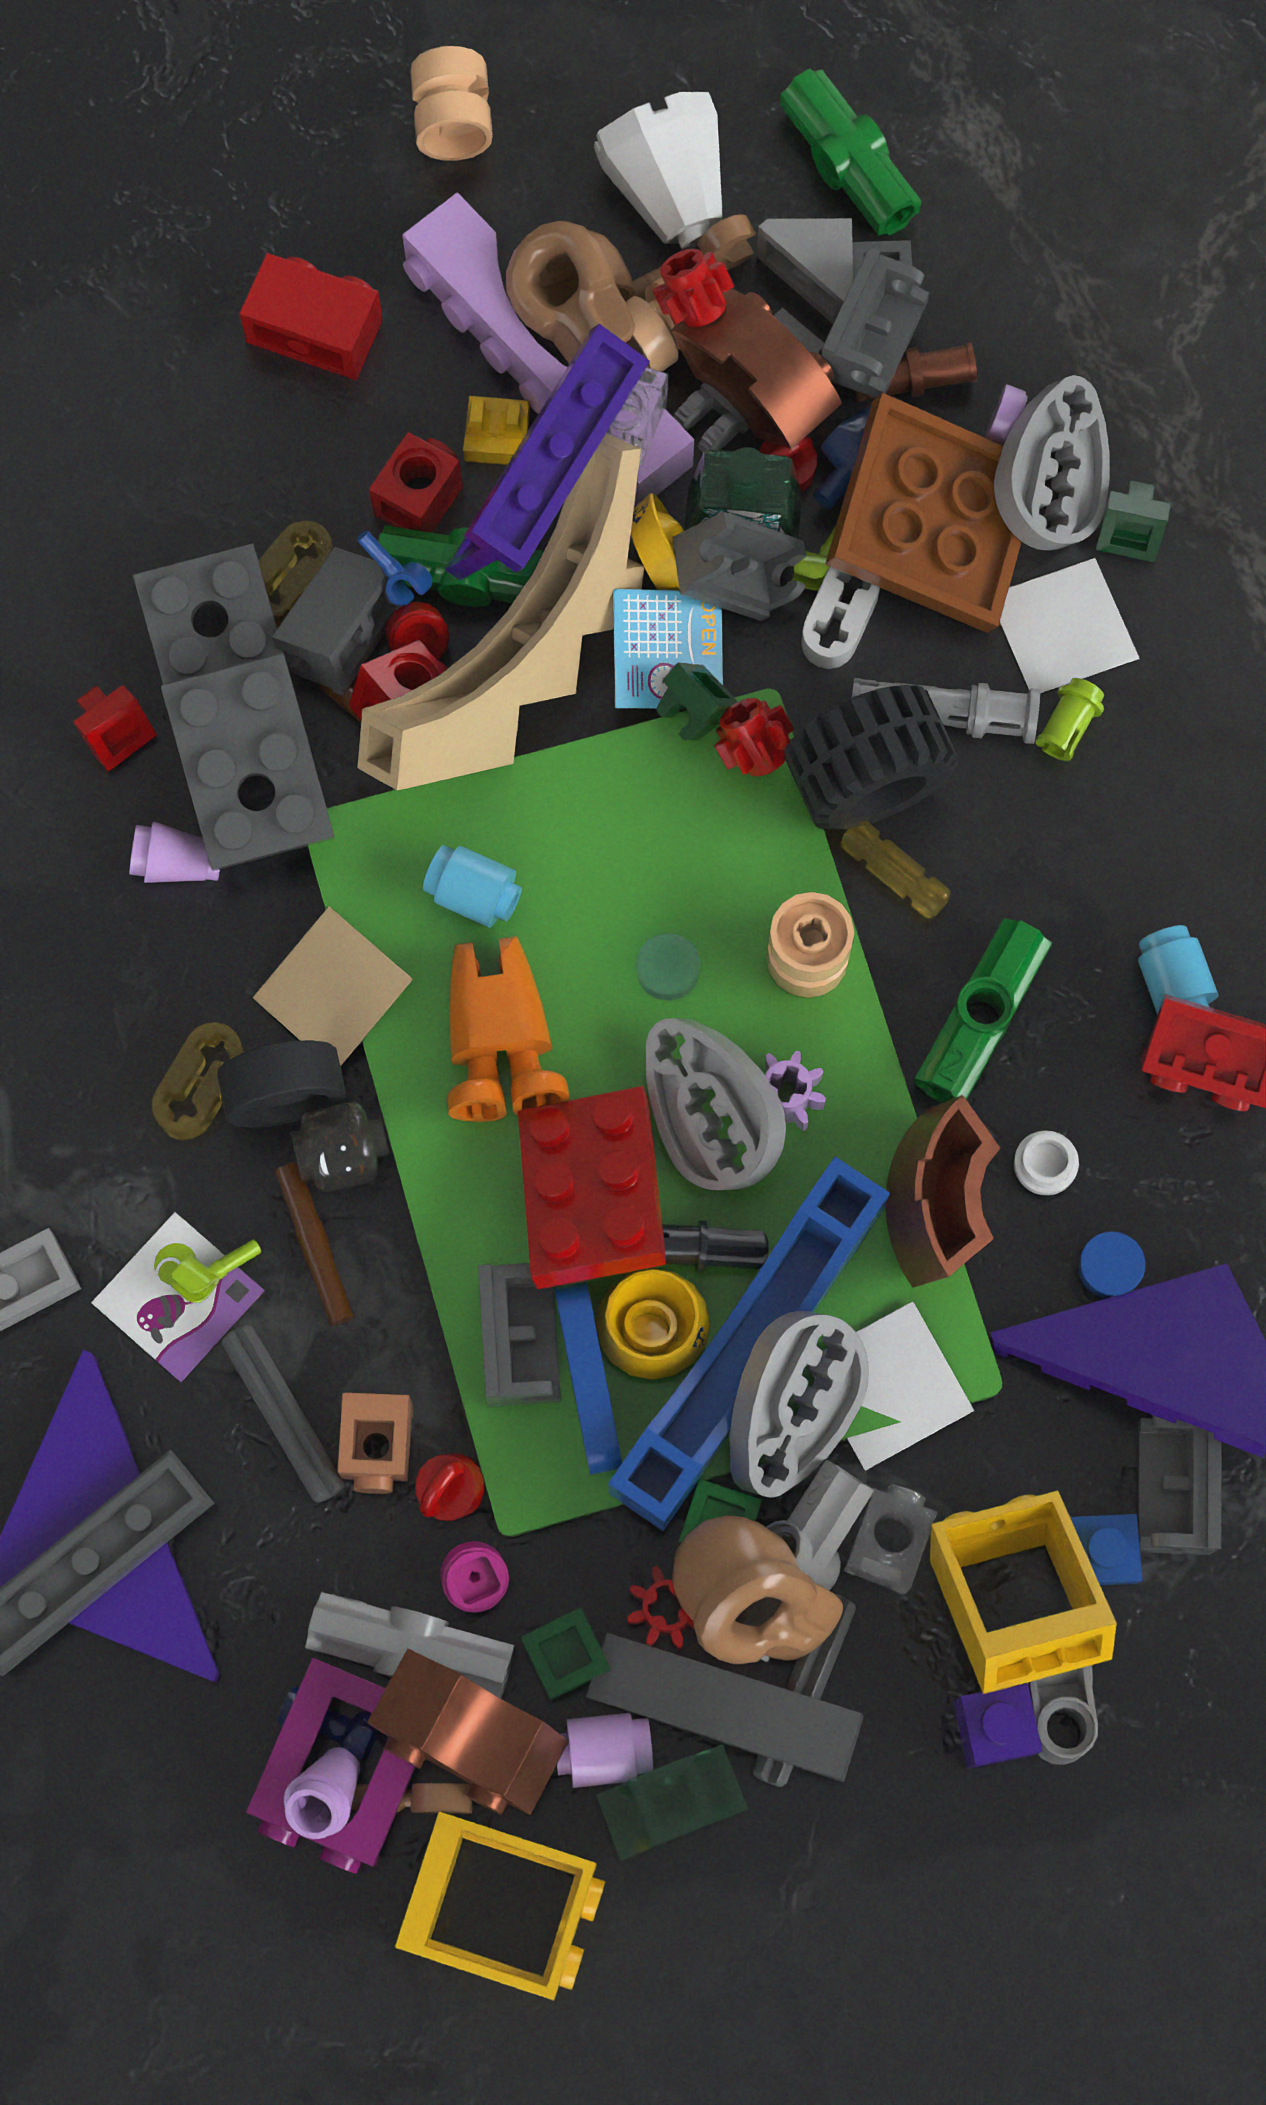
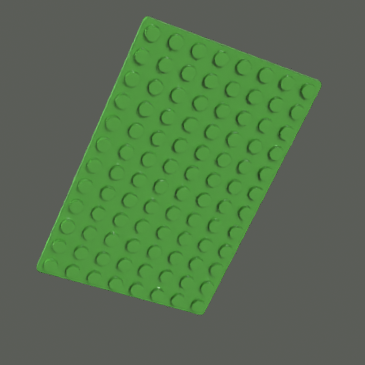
M764 689L734 697L738 702L748 698H756L760 701H766L770 710L781 705L785 711L781 696L774 689ZM688 710L677 713L673 718L661 717L514 757V763L511 765L402 790H393L327 808L335 839L308 846L325 910L330 906L413 979L365 1036L362 1043L497 1528L506 1537L518 1536L624 1505L610 1495L608 1490V1483L617 1470L593 1475L589 1473L554 1288L587 1282L594 1320L596 1322L599 1304L613 1283L630 1272L553 1286L561 1402L488 1406L485 1390L478 1265L530 1263L519 1123L518 1116L514 1114L510 1093L511 1074L506 1050L497 1051V1067L500 1083L504 1091L506 1116L496 1121L470 1122L453 1119L448 1115L447 1095L454 1086L467 1081L468 1075L467 1066L454 1065L451 1062L449 1001L452 957L455 944L473 942L475 957L480 964V977L500 974L498 960L501 953L498 938L518 937L540 995L552 1044L551 1051L538 1056L542 1070L557 1072L566 1079L569 1089V1100L639 1086L644 1087L649 1099L646 1081V1040L649 1031L657 1022L669 1018L693 1019L720 1032L740 1047L761 1069L764 1075L766 1074L765 1057L768 1053H771L777 1062L791 1060L792 1055L797 1050L801 1052L800 1064L808 1072L813 1069L822 1068V1080L818 1085L812 1087L811 1091L821 1093L826 1097L824 1109L815 1110L807 1108L808 1126L804 1131L797 1127L795 1121L786 1123L785 1142L776 1165L761 1181L743 1189H704L691 1183L681 1175L674 1166L659 1135L649 1099L662 1224L697 1226L699 1220H706L707 1227L763 1231L766 1233L769 1241V1257L797 1210L834 1157H837L886 1190L888 1173L897 1147L907 1130L917 1119L824 829L816 827L813 823L786 761L775 771L759 777L750 776L748 773L743 775L738 765L728 770L714 747L721 740L716 732V729L721 727L720 725L701 739L695 741L684 740L678 735L689 722ZM792 732L788 735L790 740L794 737ZM442 845H446L454 850L461 845L516 870L514 884L521 886L522 892L517 906L507 922L498 918L495 924L488 928L434 903V896L423 891V882L428 868ZM815 892L829 895L844 906L852 919L854 937L846 973L837 987L824 995L805 998L791 995L776 984L769 973L766 956L773 916L781 904L797 894ZM674 1036L678 1046L672 1052L673 1058L683 1059L679 1049L685 1043L684 1037ZM783 1082V1086L778 1090V1097L781 1102L789 1103L791 1096L795 1094L794 1084ZM705 1090L708 1099L702 1105L704 1112H715L713 1107L710 1106V1102L716 1097L715 1091ZM720 1117L723 1127L717 1132L719 1139H730L727 1130L733 1124L732 1118ZM736 1144L739 1153L732 1159L735 1167L744 1166L741 1157L747 1151L746 1145ZM884 1209L814 1312L839 1318L850 1325L855 1332H858L903 1306L914 1302L970 1404L996 1396L1002 1388V1378L965 1264L947 1278L912 1288L895 1257L890 1242L886 1211ZM667 1264L652 1267L676 1272L693 1283L706 1301L711 1324L706 1346L695 1362L674 1376L652 1380L629 1375L612 1364L600 1346L622 1462L647 1426L660 1412L699 1360L760 1269L705 1266L703 1272H696L693 1265ZM821 1335L816 1346L823 1351L828 1346L823 1343V1336ZM806 1365L802 1376L807 1379V1386L811 1387L815 1379ZM791 1395L787 1404L793 1410V1416L796 1415L800 1406L793 1400L795 1395ZM861 1406L846 1434L839 1442L853 1436L900 1423L901 1421ZM729 1437L700 1479L707 1481L731 1474ZM765 1455L760 1457L758 1465L767 1463L764 1459Z

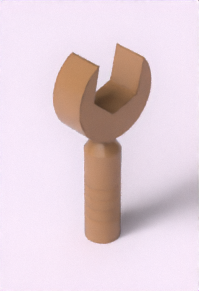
M734 215L710 227L701 236L698 248L703 253V256L712 252L716 261L723 262L726 269L729 270L742 264L754 254L747 238L757 234L746 215ZM662 266L633 281L637 297L645 300V288L661 277L660 269Z
M356 1784L350 1812H357L369 1784ZM412 1784V1790L406 1789L397 1812L406 1807H411V1812L438 1814L440 1811L446 1814H472V1800L465 1796L471 1784Z

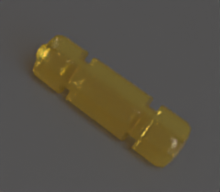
M862 821L849 828L842 838V849L857 861L861 859L867 861L866 863L868 864L865 868L902 899L909 896L913 901L911 906L925 918L931 919L945 907L951 895L950 890L934 876L927 879L924 875L926 870L889 839H886L884 842L880 840L878 836L881 832L867 821Z

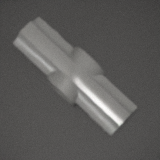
M825 1459L788 1520L775 1521L766 1528L785 1541L792 1550L800 1569L807 1573L814 1583L830 1590L840 1573L841 1562L837 1549L874 1490L847 1471ZM764 1597L755 1601L740 1613L735 1621L744 1625L760 1626L773 1617L781 1604V1600L774 1597ZM764 1655L761 1660L768 1662L770 1657Z
M321 1592L319 1600L314 1607L305 1645L307 1650L372 1667L373 1673L390 1679L408 1648L464 1675L500 1699L506 1688L516 1647L512 1644L448 1627L449 1622L413 1610L392 1606L389 1611L367 1605V1603L323 1592Z

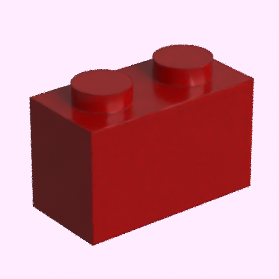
M269 253L266 254L239 313L246 343L353 380H357L383 321L379 291L374 290L365 281L353 276L339 278L317 270L315 266L298 257L284 259Z

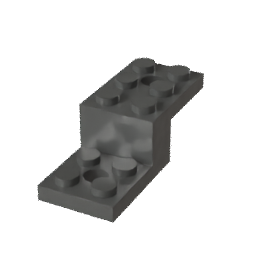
M254 544L134 574L133 578L163 682L161 686L212 871L335 839L283 651L275 647L272 636L277 631ZM207 604L220 606L228 615V625L224 632L211 638L201 636L193 628V618L196 611ZM255 775L266 777L275 787V798L272 804L261 811L249 810L239 800L238 792L241 784L248 777Z

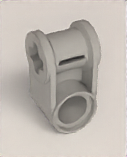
M1092 1665L1027 1682L1042 1752L1038 1755L1051 1764L1066 1765L1075 1762L1093 1747L1098 1737V1722L1092 1689ZM1057 1713L1066 1714L1074 1719L1080 1730V1740L1077 1747L1071 1749L1061 1748L1052 1742L1047 1732V1721L1051 1715Z

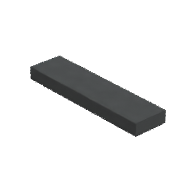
M172 1450L153 1463L0 1588L1 1676H4L214 1504Z
M610 1633L606 1634L602 1652L611 1671L591 1680L586 1698L844 1782L864 1718L862 1713Z

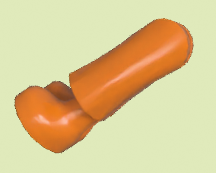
M517 936L498 938L501 953L498 960L500 974L480 977V964L475 957L473 942L455 944L449 1001L451 1062L454 1065L467 1066L468 1075L467 1081L454 1086L447 1095L448 1115L453 1119L470 1122H490L503 1119L506 1116L504 1091L500 1083L497 1067V1051L506 1050L511 1074L510 1093L515 1115L518 1116L519 1110L564 1102L570 1098L566 1079L557 1072L542 1070L538 1056L551 1051L552 1044L540 995L527 957Z

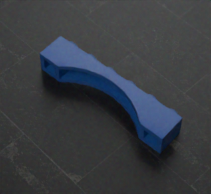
M837 1157L833 1158L797 1210L764 1265L721 1329L680 1386L647 1426L609 1481L608 1490L610 1495L660 1530H665L730 1435L733 1406L739 1383L758 1337L769 1324L780 1316L795 1311L814 1312L884 1211L890 1195L888 1191Z

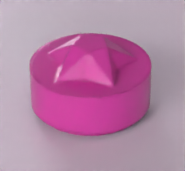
M470 1541L456 1546L446 1555L440 1569V1581L445 1595L455 1607L466 1612H482L494 1607L503 1598L508 1588L509 1573L502 1556L495 1548L483 1542Z

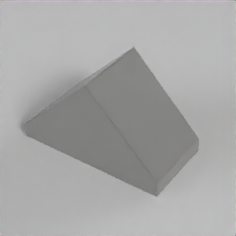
M852 218L766 219L758 229L756 257L832 324H834L853 283Z

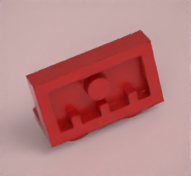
M1164 994L1148 1046L1144 1048L1141 1057V1071L1151 1074L1149 1080L1151 1083L1167 1090L1186 1093L1188 1085L1213 1092L1211 1100L1230 1109L1248 1111L1250 1104L1266 1108V1024Z

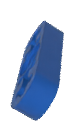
M587 1282L555 1287L556 1303L589 1473L593 1475L618 1470L622 1464Z

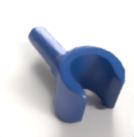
M369 530L364 531L358 536V543L389 578L386 584V594L393 604L405 606L414 599L413 593L405 585L404 580L408 581L415 591L421 595H424L430 589L432 577L423 565L410 562L402 566L395 558L393 559Z

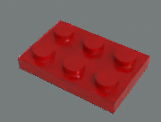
M639 1086L519 1110L518 1123L530 1271L537 1290L667 1265L649 1099L644 1087Z

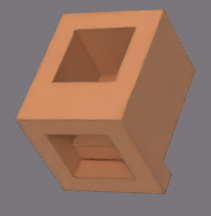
M343 1393L338 1473L342 1479L354 1480L353 1491L387 1494L393 1492V1481L408 1482L411 1420L413 1418V1403L409 1395ZM374 1437H383L389 1441L387 1454L379 1459H372L365 1453L367 1442Z

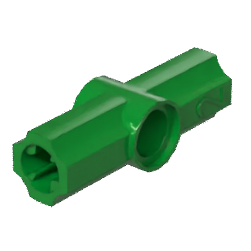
M810 68L794 77L791 84L780 95V106L810 144L814 164L823 180L833 190L843 188L878 236L882 234L891 236L906 227L912 217L920 211L921 199L889 159L886 140L877 124L866 114L857 116L823 70L812 71Z
M385 525L378 541L393 559L395 558L402 566L410 562L423 565L432 577V585L429 590L438 591L439 595L445 600L465 607H485L491 603V600L513 603L534 573L544 553L542 550L535 549L525 567L518 572H514L499 560H496L462 580H458L445 569L465 538L464 534L468 528L454 529L448 536ZM404 580L407 587H413L408 581Z
M1003 918L968 983L960 991L952 1012L914 1078L913 1084L922 1089L927 1096L940 1103L961 1095L966 1100L968 1099L997 1044L1005 1035L1014 1013L1052 946V942L1046 939L1040 930L1021 920L1014 921ZM974 1002L988 1003L995 1008L999 1020L992 1024L978 1023L970 1017L967 1006Z

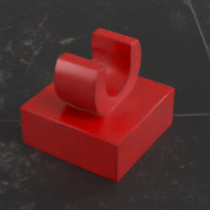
M123 684L108 696L95 686L76 700L85 713L73 721L95 758L108 772L157 735L138 701Z

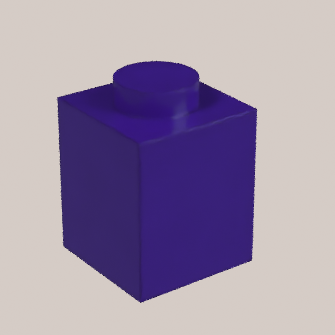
M1028 1683L987 1694L980 1692L960 1696L953 1701L967 1769L1030 1757L1042 1752Z

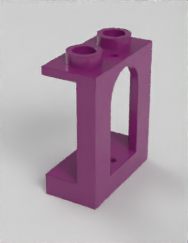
M312 1657L246 1813L262 1819L257 1830L258 1833L293 1848L295 1847L300 1834L292 1829L286 1819L284 1794L288 1785L301 1774L332 1699L334 1698L372 1714L386 1688ZM383 1750L359 1810L351 1822L346 1824L339 1832L321 1839L307 1838L324 1846L319 1859L354 1874L358 1873L362 1862L378 1867L381 1857L378 1855L415 1767Z

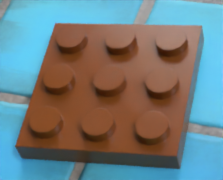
M881 393L872 401L825 564L981 631L991 632L999 626L1022 542L1004 523L995 499V472L1003 446L885 393Z

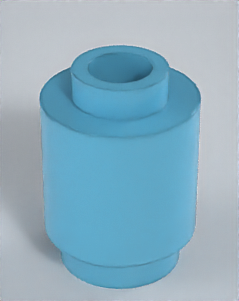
M442 845L435 854L423 882V891L434 896V903L488 928H491L498 918L506 922L509 920L521 896L522 887L514 884L516 870L461 845L456 850Z
M1179 925L1159 930L1146 936L1139 942L1142 955L1138 958V963L1157 1015L1164 994L1209 1007V1003L1219 996L1198 938L1190 937L1186 926Z

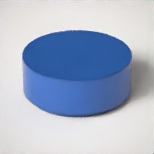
M1104 1232L1096 1235L1086 1244L1078 1259V1274L1082 1284L1089 1292L1103 1299L1133 1291L1142 1280L1146 1267L1141 1247L1134 1239L1120 1232Z

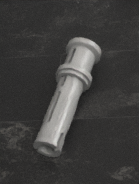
M854 678L852 698L879 688L899 685L911 686L914 684L887 683ZM978 683V686L972 685L971 690H955L919 685L928 691L943 725L967 728L966 734H972L973 738H982L985 733L1022 736L1024 743L1034 744L1041 689L1031 688L1027 694L990 690L986 683Z

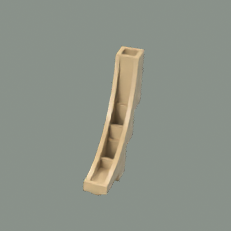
M606 433L566 498L556 528L534 573L505 615L471 651L438 677L401 697L362 709L358 769L395 790H402L511 765L514 763L520 706L576 694L582 635L614 629L613 589L642 590L644 565L628 559L641 448Z

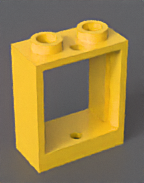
M1059 1491L1039 1496L1022 1495L1010 1500L1005 1505L975 1513L969 1511L957 1512L941 1522L931 1524L930 1562L983 1694L1112 1660L1117 1623ZM1045 1545L1073 1610L987 1633L961 1567Z
M439 1811L395 1948L554 2000L559 1986L570 1990L573 1988L584 1953L583 1948L572 1945L580 1918L593 1922L605 1881L593 1877L597 1866L595 1862ZM463 1838L575 1875L544 1976L431 1939Z

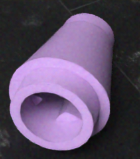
M155 821L152 822V827L136 825L130 862V875L144 876V883L205 881L206 879L218 881L220 870L212 871L202 837Z
M339 1747L328 1750L320 1759L288 1785L284 1794L285 1816L289 1825L298 1834L310 1839H321L339 1832L346 1825L360 1774L359 1760L351 1751Z

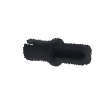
M699 1220L697 1226L662 1224L667 1264L693 1265L696 1272H703L705 1266L761 1269L768 1258L769 1241L766 1233L763 1231L707 1227L706 1220Z

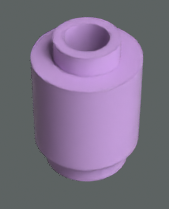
M631 1713L566 1719L567 1733H561L560 1735L569 1742L557 1763L558 1775L571 1774L573 1788L636 1782L637 1774L653 1773V1755L648 1718L632 1719Z

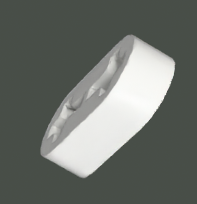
M833 567L828 569L805 620L802 633V650L811 663L817 667L832 669L838 668L850 660L876 606L880 587L863 581L862 589L855 591L849 605L841 602L844 588L843 582H849L852 575ZM833 618L842 621L839 641H834L830 648H824L819 645L820 634H825L828 631Z

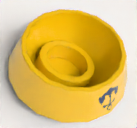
M650 493L634 508L631 537L638 555L657 590L679 591L673 536L684 530L680 523L669 515L656 494Z
M657 1268L630 1272L613 1283L600 1301L595 1322L599 1345L611 1363L631 1376L652 1380L674 1376L692 1365L706 1346L711 1324L706 1301L695 1285L676 1272Z

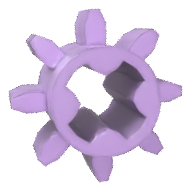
M797 1050L792 1055L791 1060L777 1062L776 1058L771 1053H768L765 1057V1077L777 1095L778 1090L783 1086V1082H790L795 1085V1094L791 1096L789 1103L781 1102L786 1123L795 1121L797 1127L804 1131L808 1126L807 1108L815 1110L824 1109L826 1097L821 1093L811 1091L812 1087L818 1085L822 1080L823 1070L818 1068L808 1072L800 1064L801 1052Z

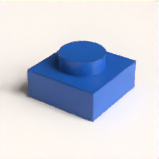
M1137 1514L1070 1517L1100 1585L1139 1584L1143 1581Z

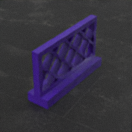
M601 324L596 325L589 331L464 534L465 538L445 569L448 573L458 580H462L496 560H499L514 572H518L525 567L650 361Z

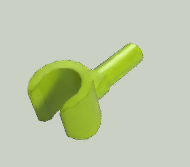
M835 528L826 542L822 544L819 554L805 551L806 557L794 566L792 581L804 583L806 589L819 591L830 568L825 563Z
M252 1239L221 1259H217L208 1268L193 1255H190L172 1272L171 1277L173 1281L171 1287L187 1301L201 1303L213 1292L220 1279L225 1277L228 1272L259 1255L261 1249L258 1243Z

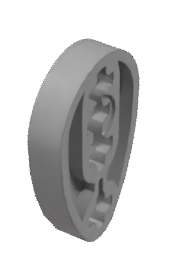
M1073 375L1045 387L1026 405L1013 424L1003 446L994 479L996 504L1008 529L1020 541L1030 547L1040 550H1057L1080 542L1096 530L1104 516L1110 481V452L1106 423L1099 398L1089 381L1083 377ZM1064 396L1068 397L1067 403L1063 402ZM1070 409L1074 410V416L1072 417L1069 416ZM1051 452H1056L1055 459L1051 458ZM1058 464L1063 466V471L1057 473ZM1051 478V489L1059 493L1058 499L1052 501V490L1045 486V480ZM1046 506L1043 517L1039 514V509ZM1046 520L1051 522V528L1046 529Z
M669 1018L657 1022L649 1031L646 1040V1081L650 1105L659 1135L674 1166L688 1181L704 1189L734 1190L750 1187L758 1183L776 1165L785 1142V1114L776 1091L761 1069L747 1054L720 1032L693 1019ZM674 1036L684 1037L685 1043L679 1049L683 1059L673 1058L672 1052L678 1046ZM705 1090L715 1091L716 1097L710 1102V1106L713 1107L715 1112H704L702 1105L708 1099ZM720 1117L732 1118L733 1124L727 1130L730 1139H719L717 1132L723 1127ZM736 1144L746 1145L747 1151L741 1157L744 1166L735 1167L732 1159L739 1153Z
M795 1311L774 1320L758 1337L741 1376L733 1406L729 1435L730 1472L734 1482L742 1490L768 1498L782 1495L806 1479L830 1455L846 1434L863 1403L869 1378L868 1358L864 1345L855 1330L846 1322L829 1315L810 1311ZM821 1335L823 1336V1343L828 1346L824 1357H822V1350L816 1346ZM806 1365L810 1366V1372L816 1376L811 1387L807 1386L808 1381L802 1376ZM791 1395H795L793 1400L800 1405L795 1416H793V1410L787 1406ZM762 1455H765L764 1459L767 1463L771 1464L766 1475H763V1469L758 1466Z

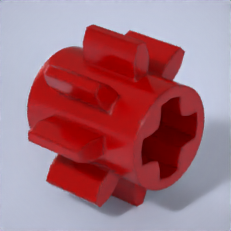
M686 249L672 255L663 263L660 274L664 284L655 287L652 291L663 314H669L674 324L677 325L684 321L685 325L689 327H702L712 323L722 315L727 304L722 293L732 289L734 284L724 263L717 262L712 252L703 256V253L698 249Z
M748 698L733 704L722 714L719 721L721 727L716 729L721 740L714 747L728 770L738 765L743 775L748 773L750 776L759 777L775 771L785 762L784 750L791 741L788 735L794 730V727L781 705L770 710L766 701Z
M655 1566L652 1571L654 1584L648 1590L637 1585H631L629 1592L634 1598L642 1601L643 1604L642 1610L632 1612L627 1617V1621L631 1625L645 1622L650 1629L646 1645L652 1647L659 1635L671 1636L673 1645L677 1650H680L683 1646L681 1632L687 1625L695 1630L694 1623L683 1608L678 1610L677 1623L673 1625H667L663 1616L651 1617L648 1610L657 1606L658 1593L668 1591L672 1601H678L672 1580H664L662 1571L658 1566Z

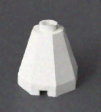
M678 92L664 97L668 109L654 112L650 103L633 108L599 130L596 136L598 142L594 144V149L602 169L664 244L679 243L681 249H690L698 246L701 236L722 219L718 118L709 92Z

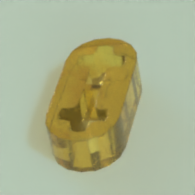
M299 521L290 524L258 561L267 594L274 592L283 580L279 587L282 602L279 605L270 602L277 628H279L333 550L332 540L328 531L322 525L313 521ZM313 542L316 543L318 557L313 559L310 556H305L295 566L297 557L294 548L297 545L308 548Z
M215 1022L205 1023L195 1028L186 1039L158 1086L152 1100V1110L161 1129L170 1137L184 1140L193 1139L201 1135L209 1127L223 1104L217 1071L224 1063L215 1060L204 1077L200 1074L205 1067L206 1060L200 1050L204 1045L214 1048L221 1040L225 1041L224 1048L230 1057L229 1059L244 1053L241 1041L236 1032L229 1026ZM194 1085L198 1088L192 1097V1103L198 1111L193 1118L183 1115L179 1118L178 1122H173L174 1114L168 1103L172 1099L184 1101Z

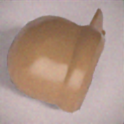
M556 221L542 224L536 228L514 250L506 270V292L512 306L525 325L541 337L553 341L569 364L589 331L598 324H601L625 343L630 340L634 333L635 323L625 302L636 296L632 277L623 258L607 237L569 221Z
M725 1515L707 1519L689 1532L676 1550L672 1575L674 1591L681 1607L693 1620L698 1643L705 1651L719 1660L732 1664L757 1662L764 1655L787 1661L796 1660L819 1647L833 1632L843 1612L842 1600L834 1593L814 1583L813 1579L800 1569L792 1550L781 1537L760 1523L746 1517ZM764 1597H774L781 1600V1604L773 1617L760 1626H749L735 1621L740 1613L755 1601Z

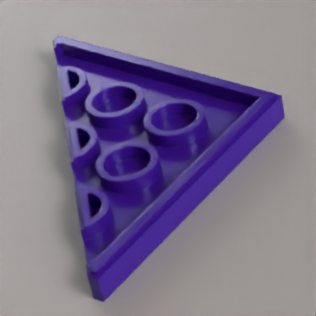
M1227 1263L990 1333L991 1347L994 1354L1005 1358L1009 1354L1041 1366V1372L1087 1390H1090L1091 1386L1127 1399L1128 1406L1174 1424L1177 1423V1419L1214 1433L1215 1440L1262 1458L1266 1455V1341Z
M83 1350L0 1535V1588L140 1475L132 1448L101 1375L97 1359L88 1351ZM168 1542L69 1622V1624L217 1683L220 1676L219 1669L213 1659L200 1626L201 1623L182 1575L179 1573Z

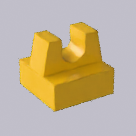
M469 396L463 447L464 461L507 465L528 432L529 401Z

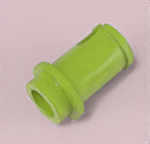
M1072 678L1068 685H1062L1059 688L1057 695L1060 701L1042 733L1035 740L1037 746L1043 747L1042 751L1063 761H1070L1072 759L1074 750L1091 719L1099 717L1104 710L1101 703L1104 698L1102 690L1093 683L1081 678Z

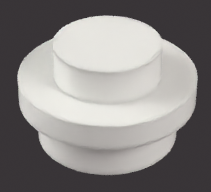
M1039 1131L1030 1134L1020 1143L1014 1155V1171L1018 1180L1026 1189L1039 1195H1054L1064 1191L1075 1179L1079 1168V1158L1073 1144L1063 1135L1053 1131Z

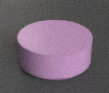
M1008 384L1004 386L985 434L986 439L1004 446L1013 424L1025 408L1028 398L1026 391Z

